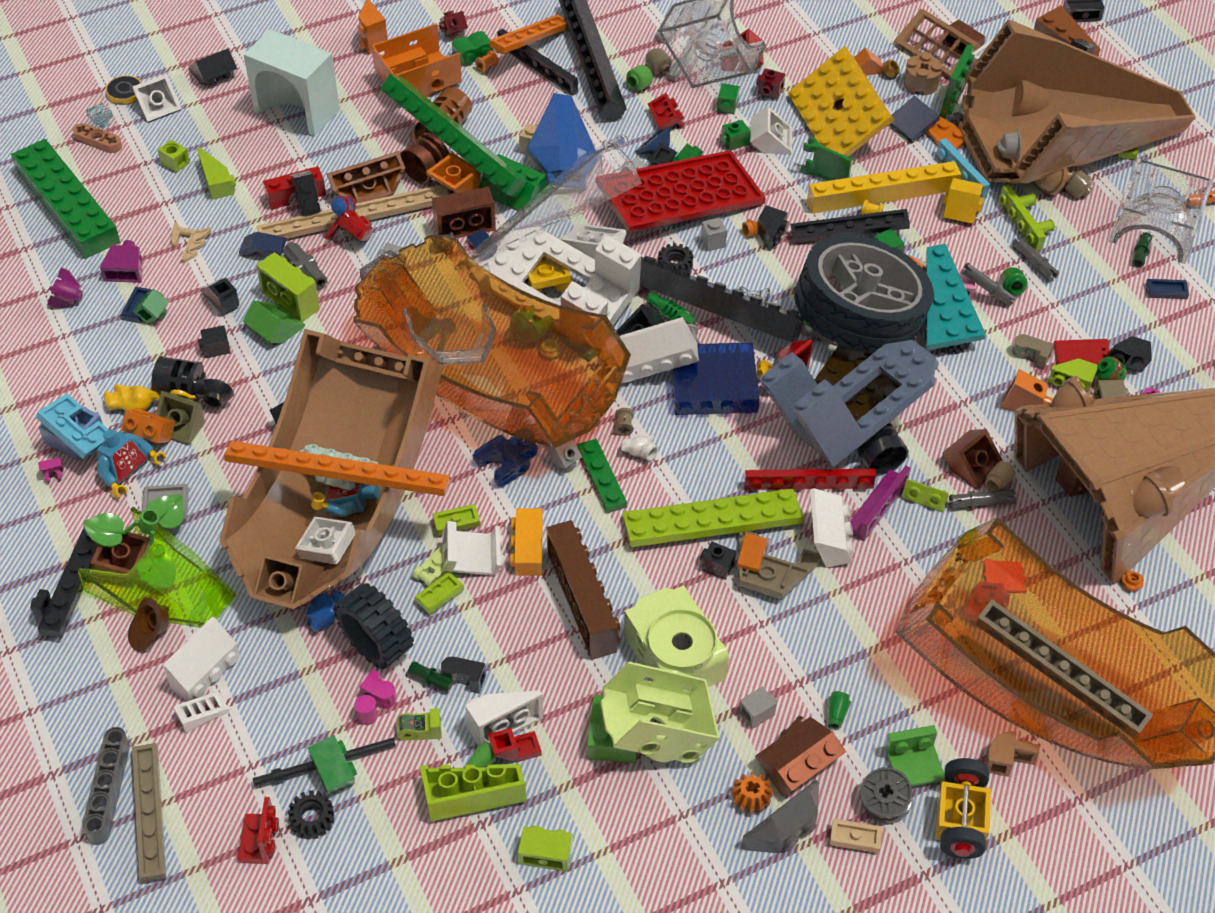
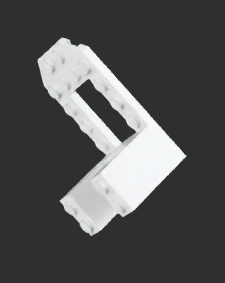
M536 227L510 232L488 261V267L495 292L519 306H522L524 302L528 304L536 303V311L534 313L536 316L542 318L549 313L553 314L557 328L596 349L639 290L641 254L606 234L595 249V259L541 228ZM543 256L548 257L589 281L585 287L572 281L561 296V304L524 283Z

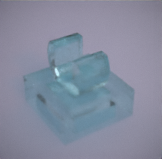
M102 102L86 110L87 116L96 125L100 124L101 128L107 126V120L113 117L112 111Z

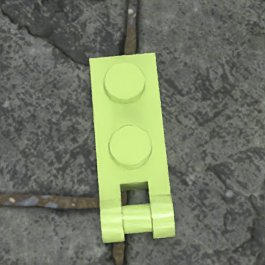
M443 544L421 566H417L413 571L412 576L417 580H423L426 586H430L447 573L443 571Z

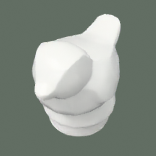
M651 434L649 436H637L633 439H624L621 442V451L629 452L635 457L651 461L658 453V446L652 442L654 435Z

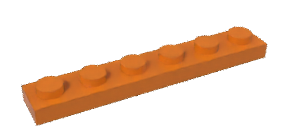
M557 14L490 40L489 46L495 49L496 52L505 54L569 28L566 19Z

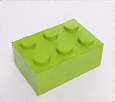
M274 252L256 265L261 293L273 302L285 308L302 322L320 310L315 280L302 273L298 267L291 265L286 258L280 257Z

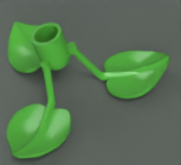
M182 494L167 495L151 501L146 510L142 512L140 520L135 519L134 523L125 530H123V520L118 515L112 513H102L84 520L83 525L87 535L95 543L103 547L118 546L122 541V535H126L136 526H138L142 533L149 534L150 559L142 560L138 569L139 578L145 584L155 588L169 589L175 579L174 563L166 555H158L154 558V534L157 524L165 529H173L182 523L184 518Z

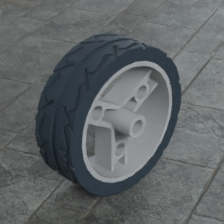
M852 235L826 238L818 241L811 248L812 251L810 250L794 290V300L799 314L805 317L804 320L815 331L830 341H835L838 345L865 353H875L876 350L885 344L908 340L914 341L916 339L915 336H918L932 305L934 291L927 273L912 258L886 243ZM837 278L844 290L839 293L827 279Z

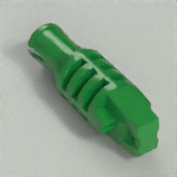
M654 292L648 295L646 303L658 309L660 315L671 321L683 317L686 324L696 325V320L691 316V313L670 299L665 300Z

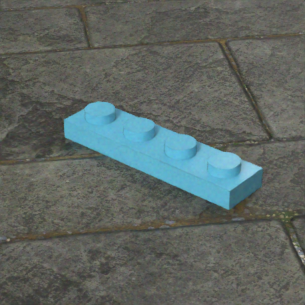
M946 138L939 140L938 157L944 163L956 162L961 172L960 180L984 184L981 197L986 199L990 183Z

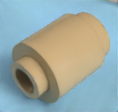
M999 461L986 476V487L992 492L1004 490L1015 477L1014 467L1008 462Z

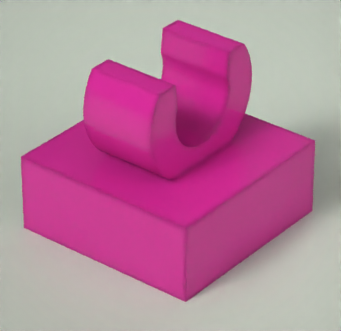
M60 457L38 462L39 470L45 473L46 481L51 482L50 474L52 472L57 473L59 480L62 479L63 475L60 469H64V465Z

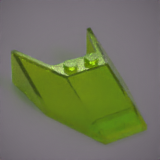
M132 507L130 510L134 521L135 519L140 520L142 512ZM158 524L154 534L155 542L128 573L120 574L84 568L78 570L85 592L134 616L140 602L144 598H152L158 604L169 607V623L201 628L211 617L217 620L236 596V593L191 548Z

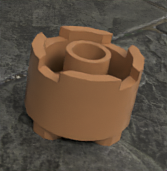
M923 52L921 55L907 59L904 74L905 88L915 94V91L924 92V95L933 94L938 90L943 65L928 52Z

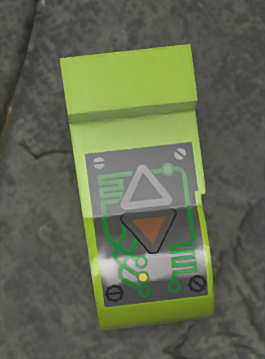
M439 708L430 709L428 713H405L397 717V737L404 741L442 739Z

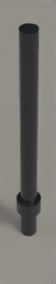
M394 737L348 750L344 756L348 761L396 747ZM309 761L282 770L281 768L271 770V773L252 779L254 787H258L272 782L274 784L284 782L283 779L316 769L313 762Z

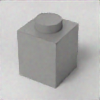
M721 218L703 221L701 240L707 251L726 247L727 229Z
M762 686L740 699L738 712L753 729L775 716L777 701L774 695L770 692L768 693Z

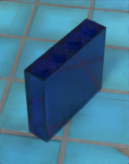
M753 342L697 344L698 362L671 369L675 415L758 413L760 398Z

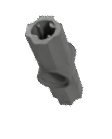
M290 242L286 244L283 255L294 267H298L302 273L315 280L317 284L316 290H322L328 281L327 277L318 268L314 257L311 254L307 255L297 243Z

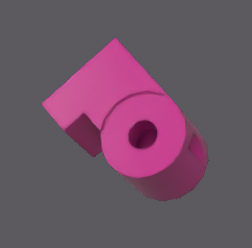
M372 669L359 686L361 696H372L376 701V705L381 708H390L396 703L394 684L389 681H382L381 674Z

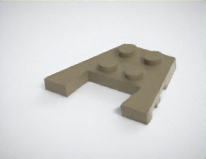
M750 531L739 532L738 559L741 552L745 533H750L759 536V534ZM803 549L797 564L765 554L759 573L738 567V586L782 600L821 563L822 558L819 553Z

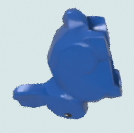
M335 590L332 595L323 593L314 597L311 606L308 607L306 612L308 617L307 626L317 632L319 629H325L334 624L336 619L333 607L345 597V594Z

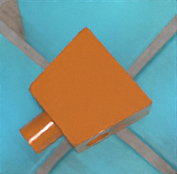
M1018 369L1005 392L1001 408L1015 412L1021 406L1052 403L1053 398L1046 396L1047 383Z

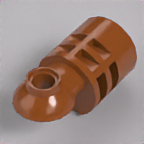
M455 87L445 88L433 102L459 125L472 112V103L469 97ZM418 122L410 132V140L413 143L422 134L433 133Z

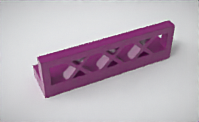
M905 465L900 473L889 469L850 522L854 536L863 541L867 539L903 491L906 480L910 476V467Z

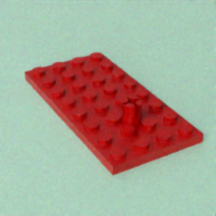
M731 150L598 176L595 181L628 233L765 204L766 201L764 194Z

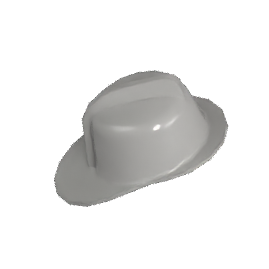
M1019 126L1017 132L1004 134L997 142L1001 156L1005 159L1013 160L1014 163H1018L1021 152Z

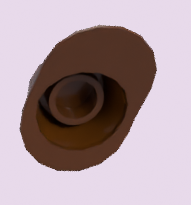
M144 598L140 602L128 629L129 644L133 649L144 651L151 645L156 635L163 633L169 625L168 613L170 610L168 606L160 605L152 598Z

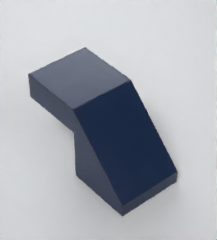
M254 232L244 237L239 253L244 257L255 252H259L265 258L274 252L280 256L287 239L267 233Z

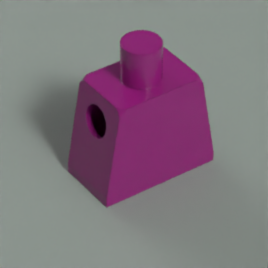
M125 240L123 245L110 246L100 266L104 282L142 283V256L140 248L135 246L133 241Z

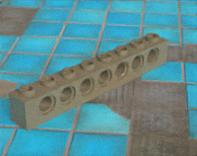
M993 599L978 616L976 626L1134 740L1154 715Z

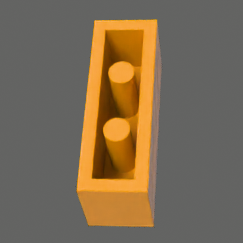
M516 508V517H511V530H515V535H511V549H515V553L510 554V566L515 567V576H542V508Z

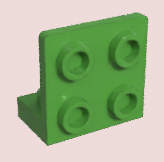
M935 725L888 733L885 750L891 768L901 771L909 779L911 787L945 780L944 772L934 747L937 736Z

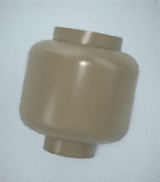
M654 48L647 53L645 64L653 74L662 75L669 72L672 59L663 49Z
M1082 170L1072 171L1070 179L1065 183L1064 188L1076 199L1082 196L1086 198L1093 190L1091 187L1093 180Z

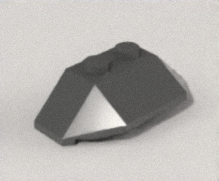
M816 779L793 798L743 835L742 848L746 851L781 853L786 848L788 850L793 848L804 834L809 835L817 826L819 782Z

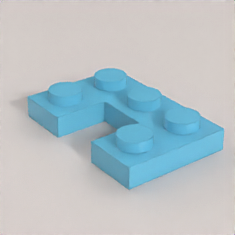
M67 393L39 410L35 418L82 459H85L106 442L103 434L109 429L98 421L86 430H83L71 419L79 414L83 407Z

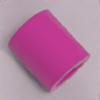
M370 695L358 697L354 704L358 722L362 725L373 724L378 718L375 699Z

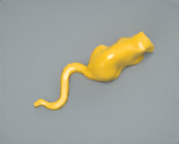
M116 384L114 385L113 393L109 391L104 392V402L109 411L117 409L126 411L137 408L146 410L150 407L153 400L159 402L160 398L157 392L137 385L129 387ZM172 390L170 392L171 394L184 396L188 399L196 398L195 395H190L182 390Z

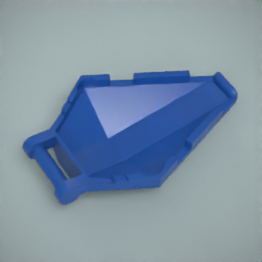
M553 93L527 146L526 153L545 173L546 187L553 188L555 186L577 189L578 192H584L586 189L585 176L598 161L599 156L572 96ZM555 177L577 180V182L555 179Z

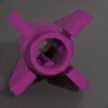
M61 267L57 277L62 280L56 279L49 288L51 294L55 296L50 295L47 305L53 308L74 305L76 302H80L83 296L79 282L69 270Z

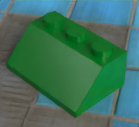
M497 154L499 158L528 181L518 197L507 195L483 175L478 189L489 187L493 200L526 214L546 193V175Z

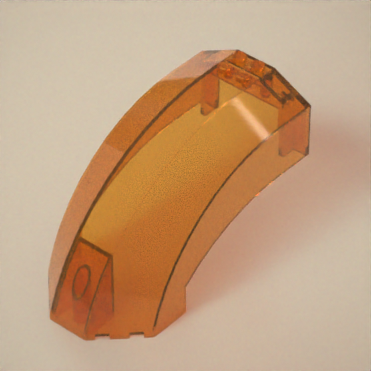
M431 234L425 237V242L415 246L412 243L399 249V254L391 258L389 255L382 257L355 286L357 298L354 299L356 316H354L353 322L380 350L405 357L411 354L430 359L442 365L443 370L436 395L471 417L504 433L557 448L590 432L617 398L631 354L608 317L549 302L507 283L472 261L458 239Z
M998 517L966 531L929 571L907 602L895 633L948 681L1013 725L1066 750L1103 762L1131 768L1153 770L1211 765L1214 763L1215 652L1186 625L1163 632L1097 599L1047 563ZM991 599L1154 714L1134 740L976 626L978 616Z

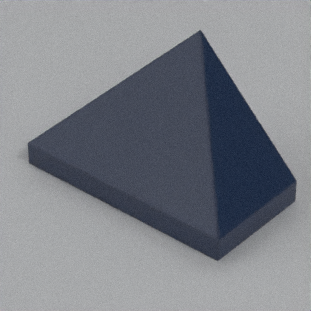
M666 127L657 131L638 147L635 152L637 154H654L659 143L670 148V128Z

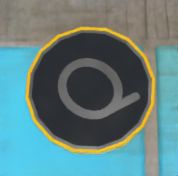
M130 75L112 79L106 85L108 99L116 104L118 102L130 104L137 101L132 87L141 84V81Z

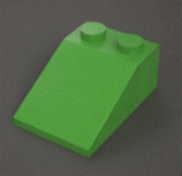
M594 695L588 737V760L636 763V752L613 747L612 737L605 730L600 704L604 696Z

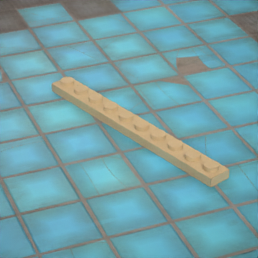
M443 184L356 203L357 208L355 212L359 216L363 215L368 220L431 207L432 198L449 195V192ZM332 209L305 216L257 225L258 232L288 239L331 229L338 215Z

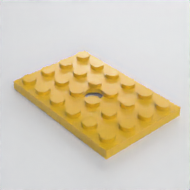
M846 46L842 47L787 92L818 143L846 157H849L894 121V118ZM843 99V108L838 111L833 109L835 102Z

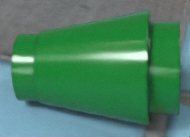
M833 691L831 696L828 697V726L832 728L842 727L851 705L850 696L847 693Z

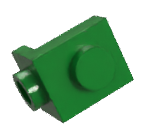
M687 143L674 158L673 162L702 156L703 151L696 145L692 147Z

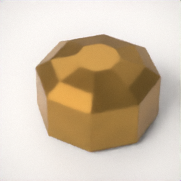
M890 59L883 63V71L888 77L894 78L900 74V67L894 60Z

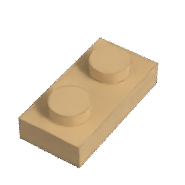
M833 819L830 845L879 853L882 826Z

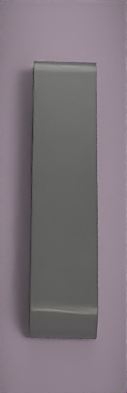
M112 727L104 734L82 822V828L87 839L93 845L105 843L111 832L130 750L128 738L121 727ZM100 827L99 830L92 832L93 829Z

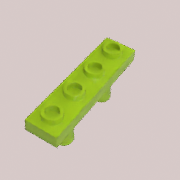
M1009 184L1002 186L1001 194L999 195L1000 204L1004 206L1009 217L1014 220L1018 230L1023 233L1028 244L1036 251L1042 250L1046 238L1044 233L1055 230L1054 221L1049 219L1037 223L1026 209V207L1036 205L1037 199L1033 193L1018 197Z

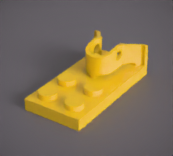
M543 256L527 279L530 286L542 293V288L554 286L556 291L565 292L571 283V274L567 268Z

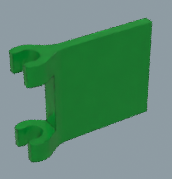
M809 137L808 143L804 142L803 150L814 152L813 161L807 159L805 166L801 165V173L816 175L827 181L850 178L851 158L820 145L814 137Z

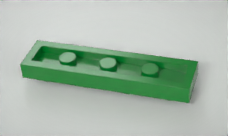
M597 438L577 444V448L582 456L581 460L606 513L627 508L626 498Z

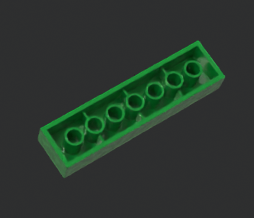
M46 139L11 153L17 173L85 259L110 248L112 245L121 243L116 225Z

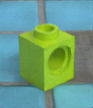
M169 140L157 149L160 163L176 173L190 163L187 149L173 140Z

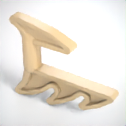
M177 222L174 223L171 235L173 247L177 246L181 235L190 236L181 258L182 263L195 257L197 250L206 244L204 238L211 233L210 227L195 230L182 228Z

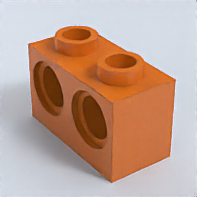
M139 408L128 409L125 411L121 430L155 443H164L171 441L176 421Z

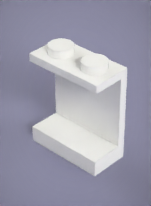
M447 521L442 531L443 571L496 576L499 568H502L504 564V555L501 554L503 535H500V526H495L491 534L456 531V522Z

